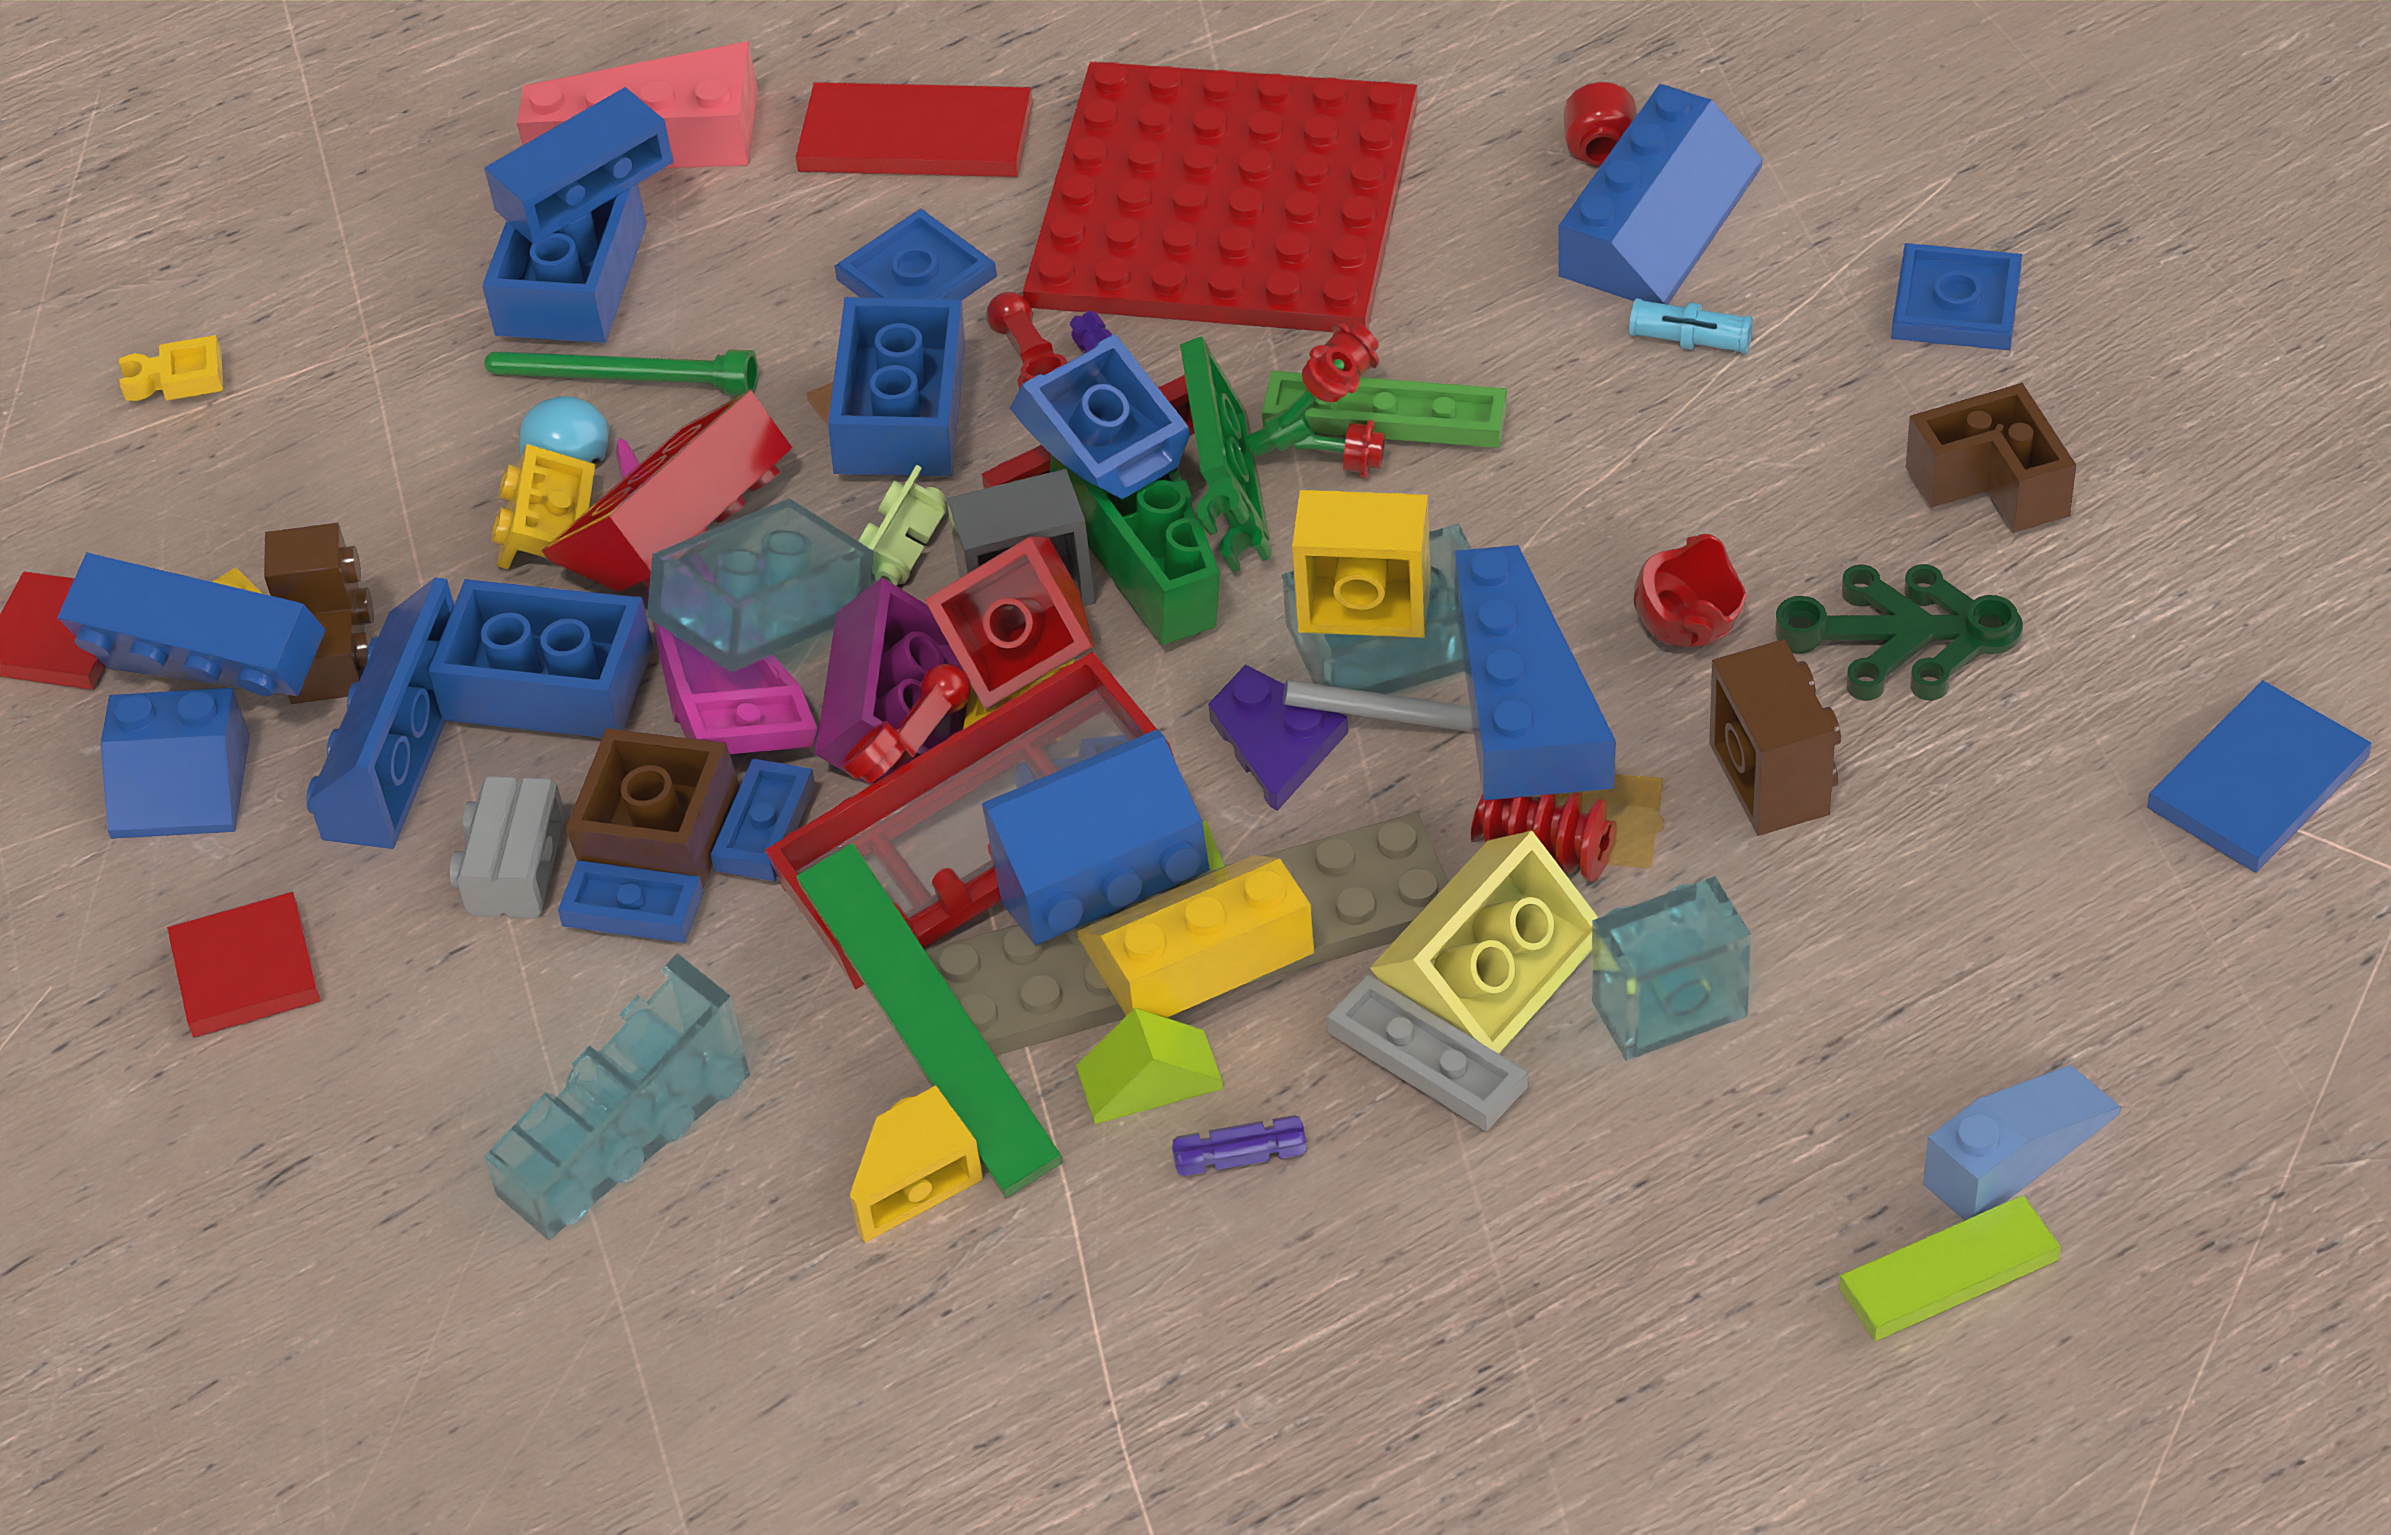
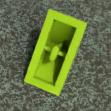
M1134 1008L1076 1064L1077 1075L1094 1125L1223 1089V1081L1204 1030L1138 1008Z

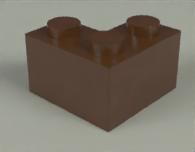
M2023 383L1910 415L1906 468L1931 508L1987 491L2013 533L2070 516L2076 463Z
M339 522L265 532L264 578L270 596L303 603L326 629L299 695H288L290 703L297 704L348 697L350 687L354 682L360 681L367 665V651L371 638L368 632H364V624L374 622L370 590L368 587L359 588L357 583L361 581V567L356 546L346 547Z

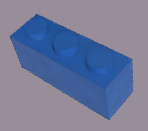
M624 87L489 164L484 169L495 211L532 244H535L674 162L665 120L629 89Z

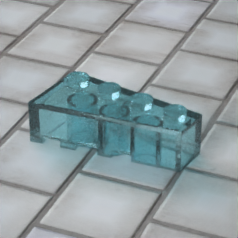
M678 953L661 969V972L668 980L646 1002L637 995L619 1014L626 1024L600 1051H596L589 1045L572 1063L573 1069L568 1076L566 1087L556 1097L552 1093L545 1092L484 1156L496 1196L548 1241L567 1225L575 1224L581 1220L596 1201L618 1183L631 1179L645 1161L668 1142L681 1138L690 1129L695 1120L720 1100L731 1097L739 1089L742 1082L750 1076L731 995Z

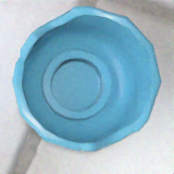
M557 396L547 399L530 409L520 425L519 460L526 444L587 462H591L595 458L603 462L606 456V449L608 448L609 424L593 404L579 398Z

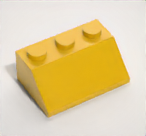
M1252 855L1077 931L1079 941L1126 1016L1134 1008H1138L1168 1018L1314 954L1310 902L1280 858Z

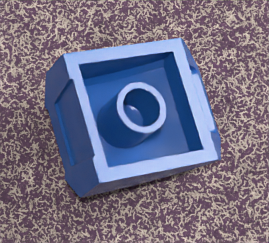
M1116 334L1100 341L1094 349L1044 376L1040 374L1023 383L1009 408L1038 442L1063 465L1084 480L1121 499L1178 468L1190 436L1188 425Z

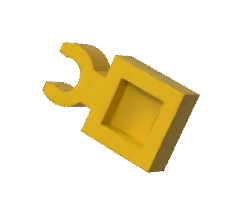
M216 335L159 344V356L149 358L143 354H129L119 358V365L124 378L119 379V384L126 401L145 399L157 390L163 391L166 401L223 391L222 351Z

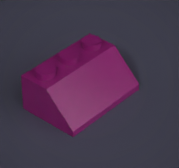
M880 578L836 612L815 755L844 772L846 771L840 766L841 761L850 749L871 729L883 721H888L896 729L921 697V681L928 670L940 664L955 665L963 670L928 605L884 578ZM967 703L959 711L945 714L918 749L914 758L911 757L905 760L898 767L909 763L947 740L954 733L963 730ZM890 768L886 773H884L880 778H878L873 783H876L877 781L891 774L894 770ZM861 777L858 779L863 783H866Z

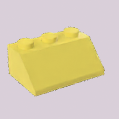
M1533 831L1488 840L1374 962L1370 969L1382 983L1500 1054L1609 931Z

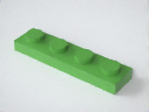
M1271 370L1262 409L1263 427L1266 426V419L1287 409L1305 392L1307 388L1302 380V373ZM1360 377L1359 387L1354 393L1348 392L1346 396L1333 403L1324 402L1317 398L1307 408L1305 413L1315 434L1346 436L1349 423L1366 425L1369 420H1373L1375 432L1385 433V439L1500 448L1507 410V388Z

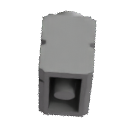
M486 776L485 780H482L477 802H467L463 815V831L467 840L464 851H454L452 855L450 882L453 889H459L465 910L472 916L500 917L501 913H506L509 917L538 919V916L541 915L566 817L558 785L552 779L523 778L522 782H518L514 777Z

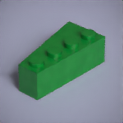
M1051 454L1050 472L1067 469L1085 519L1089 548L1161 646L1215 628L1217 623L1220 572L1200 519L1195 517L1191 506L1192 495L1186 480L1182 481L1178 468L1121 499L1084 480Z

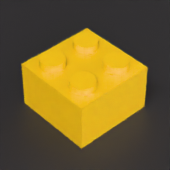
M1300 490L1292 543L1298 632L1425 638L1431 587L1428 495Z

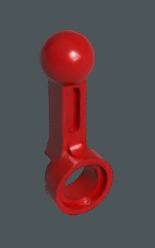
M1003 292L996 295L990 301L986 311L989 327L993 331L1007 336L1023 362L1020 370L1021 374L1017 380L1019 389L1023 383L1040 374L1044 376L1068 363L1064 356L1054 353L1052 344L1043 339L1032 324V309L1025 297L1016 292Z
M951 664L936 665L928 670L921 681V697L896 729L888 721L881 722L850 749L841 761L840 766L854 780L861 777L867 784H871L890 768L894 770L905 760L911 757L914 758L918 749L944 715L959 711L968 702L971 685L965 672Z

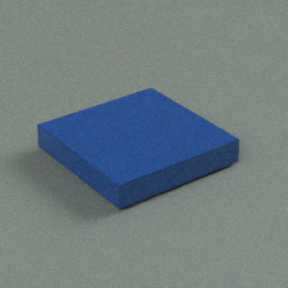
M921 208L834 265L837 281L857 296L870 298L963 300L997 277L996 266L993 260Z
M1905 243L1891 339L2010 351L2022 254Z

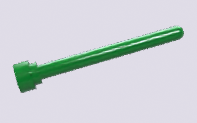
M729 349L725 355H717L715 360L491 352L484 360L486 370L494 375L714 384L716 390H724L727 396H740L750 390L755 393L758 382V361L753 350Z

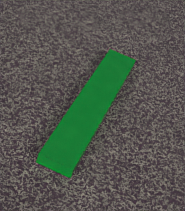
M853 842L797 875L796 878L799 886L932 1087L937 1086L976 1140L979 1159L1005 1199L1063 1163L1061 1154Z

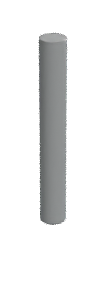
M1286 680L1284 687L1283 705L1470 732L1473 726L1470 706Z

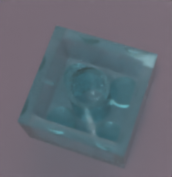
M1716 876L1692 885L1684 884L1677 886L1664 895L1631 907H1618L1608 912L1605 916L1592 920V1003L1625 1061L1748 1017L1751 933Z

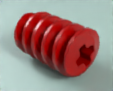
M1572 792L1564 805L1558 804V794L1483 800L1482 794L1475 809L1470 835L1471 842H1478L1484 837L1486 843L1488 840L1533 831L1564 873L1572 874L1580 868L1583 878L1593 882L1599 878L1608 863L1614 848L1617 823L1615 820L1610 821L1606 819L1607 802L1603 798H1598L1588 813L1583 812L1582 792Z

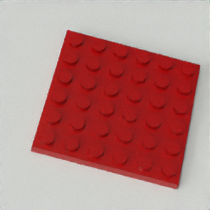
M1090 61L1024 284L1023 297L1027 299L1031 308L1085 313L1093 311L1097 314L1333 332V326L1338 323L1348 327L1352 323H1358L1368 328L1417 107V84Z

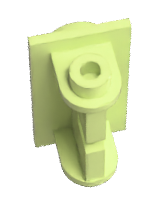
M916 465L905 485L894 480L877 511L886 516L880 527L869 522L852 553L862 559L852 582L857 584L865 570L873 573L876 581L884 578L895 586L907 581L924 546L905 535L908 534L927 544L940 520L943 519L947 512L946 496L941 490L934 487H927L925 489L915 483L922 467Z

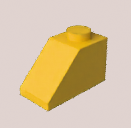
M936 1085L915 1097H907L898 1101L890 1110L876 1117L850 1192L858 1235L864 1243L983 1180L976 1140Z

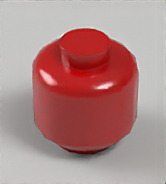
M1602 81L1586 84L1576 89L1570 95L1564 109V129L1567 147L1576 159L1594 166L1602 165L1637 116L1634 97L1626 88L1615 83Z

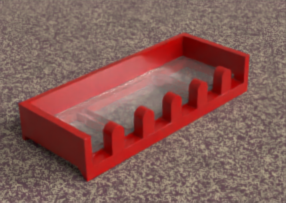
M1092 651L1074 663L1061 668L1054 675L1018 697L1008 700L1001 707L965 729L954 733L947 740L909 763L901 765L891 774L858 794L845 799L825 814L800 829L789 833L782 840L765 849V852L785 892L787 891L841 966L854 989L857 990L864 983L799 886L796 878L797 875L853 842L921 946L925 948L1001 901L982 807L983 802L1155 731L1157 728ZM1166 740V742H1167V744H1168V746H1169V748H1170V751H1171V753H1172L1170 744H1169V742Z

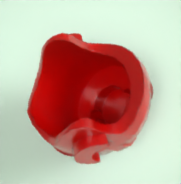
M1700 534L1688 537L1686 545L1681 548L1661 551L1648 558L1641 567L1635 581L1633 599L1634 607L1640 619L1655 640L1666 645L1696 647L1711 645L1724 638L1731 631L1735 620L1744 606L1747 595L1721 540L1710 534Z

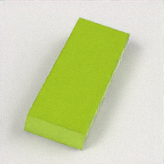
M2022 1195L1840 1275L1839 1289L1876 1342L2059 1261L2061 1246L2026 1197Z

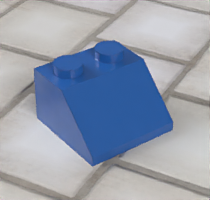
M233 688L109 695L101 737V754L107 828L111 839L235 832L250 735Z

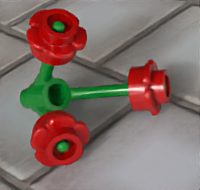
M1338 323L1333 326L1332 331L1334 333L1327 343L1315 346L1309 352L1311 359L1307 361L1302 369V380L1307 388L1305 392L1287 409L1266 419V426L1248 435L1247 441L1256 457H1260L1275 448L1282 452L1292 446H1295L1297 450L1319 449L1344 453L1343 470L1360 472V478L1366 479L1369 468L1381 469L1384 455L1385 433L1375 432L1374 421L1369 420L1366 425L1349 423L1346 439L1314 435L1312 426L1305 413L1307 408L1317 398L1324 402L1333 403L1346 396L1348 392L1354 393L1359 387L1360 376L1370 367L1376 368L1379 364V357L1375 352L1379 348V343L1375 336L1358 323H1352L1349 327Z

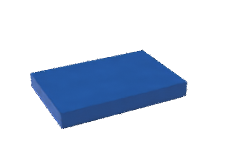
M2262 680L2149 793L2147 808L2257 873L2368 759L2372 742Z

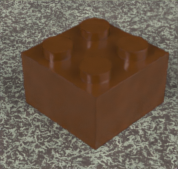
M1785 639L1713 659L1709 744L1757 836L1830 815L1832 787L1838 785L1834 747L1841 743V731L1834 711L1830 707L1823 708L1816 697L1815 682L1808 664L1805 661L1797 662Z
M606 728L565 828L577 860L698 876L704 889L713 865L711 853L740 788L726 743Z

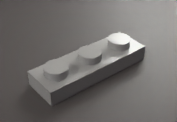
M1369 974L1326 1016L1327 1032L1486 1132L1528 1088V1072Z

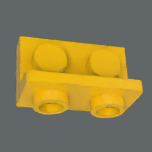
M526 444L518 465L507 464L499 487L498 498L506 500L507 504L506 509L500 507L491 533V542L500 544L497 567L508 570L517 550L546 558L541 550L589 509L595 464Z

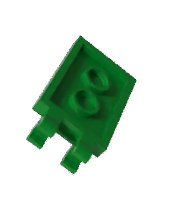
M1200 336L1180 344L1201 473L1208 483L1207 492L1197 504L1196 514L1206 531L1213 535L1217 533L1216 519L1223 512L1231 527L1221 539L1219 550L1229 568L1236 572L1240 570L1239 556L1245 549L1254 547L1262 561L1270 559L1272 549L1267 541L1270 539L1255 456L1247 441V436L1250 435L1247 411L1205 340Z

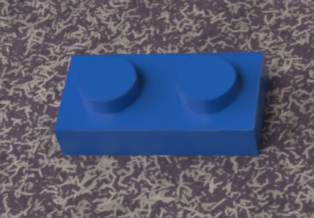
M752 758L711 853L714 871L775 882L777 875L765 849L782 840L789 833L797 830L815 787L813 770L811 768Z
M577 860L558 908L561 924L564 927L686 943L704 892L701 879L698 876Z

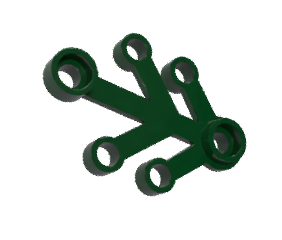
M1859 564L1849 567L1843 573L1842 597L1847 603L1854 606L1864 607L1872 604L1886 615H1827L1825 607L1818 600L1808 596H1794L1784 600L1776 610L1775 634L1778 640H1786L1793 653L1800 654L1814 650L1822 640H1889L1869 657L1857 659L1848 667L1847 691L1852 697L1863 701H1870L1880 697L1885 689L1886 676L1932 640H1953L1934 658L1920 659L1912 666L1911 691L1920 699L1933 701L1946 695L1950 676L1980 652L1998 654L2015 647L2022 637L2023 622L2015 605L2008 599L1998 595H1984L1973 600L1944 580L1941 571L1932 565L1919 564L1907 571L1904 596L1882 581L1876 569L1868 565ZM1925 583L1931 586L1921 587L1916 584ZM1855 584H1865V585H1868V586H1867V587H1857V586H1854V585H1855ZM1936 603L1950 615H1931L1920 606H1930ZM1861 677H1869V678H1872V679H1874V680H1873V681H1862V680H1860V679H1858V678H1861ZM1924 677H1934V678H1936V679H1938V680H1936V681H1926V680H1924V679H1922V678H1924Z

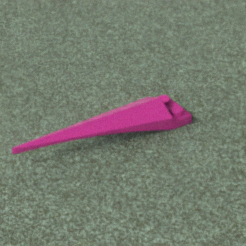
M620 438L617 441L615 453L622 480L640 463L627 441ZM693 550L684 556L680 552L671 559L676 565L674 571L650 588L645 587L673 719L674 722L681 725L685 738L726 743L729 754L814 747L818 728L800 684L750 628L708 572L695 551Z

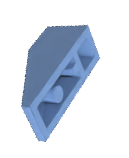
M2071 1065L1981 1097L1928 1136L1923 1185L1965 1221L2006 1203L2120 1115L2121 1106Z

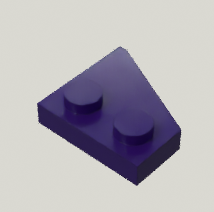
M1245 664L1208 704L1209 717L1222 739L1234 746L1235 757L1245 772L1251 771L1263 787L1264 799L1267 804L1278 811L1348 734V717L1337 712L1283 705L1285 684Z

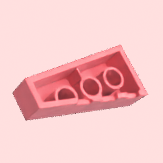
M749 41L523 85L517 119L522 146L626 87L665 120L674 162L665 168L748 166L758 95Z

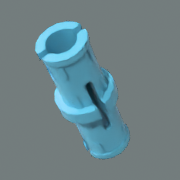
M1636 298L1631 311L1629 334L1631 336L1640 335L1680 342L1681 348L1694 350L1696 344L1740 351V353L1747 354L1752 337L1753 318L1752 316L1743 317L1702 310V304L1688 302L1686 307L1643 301Z

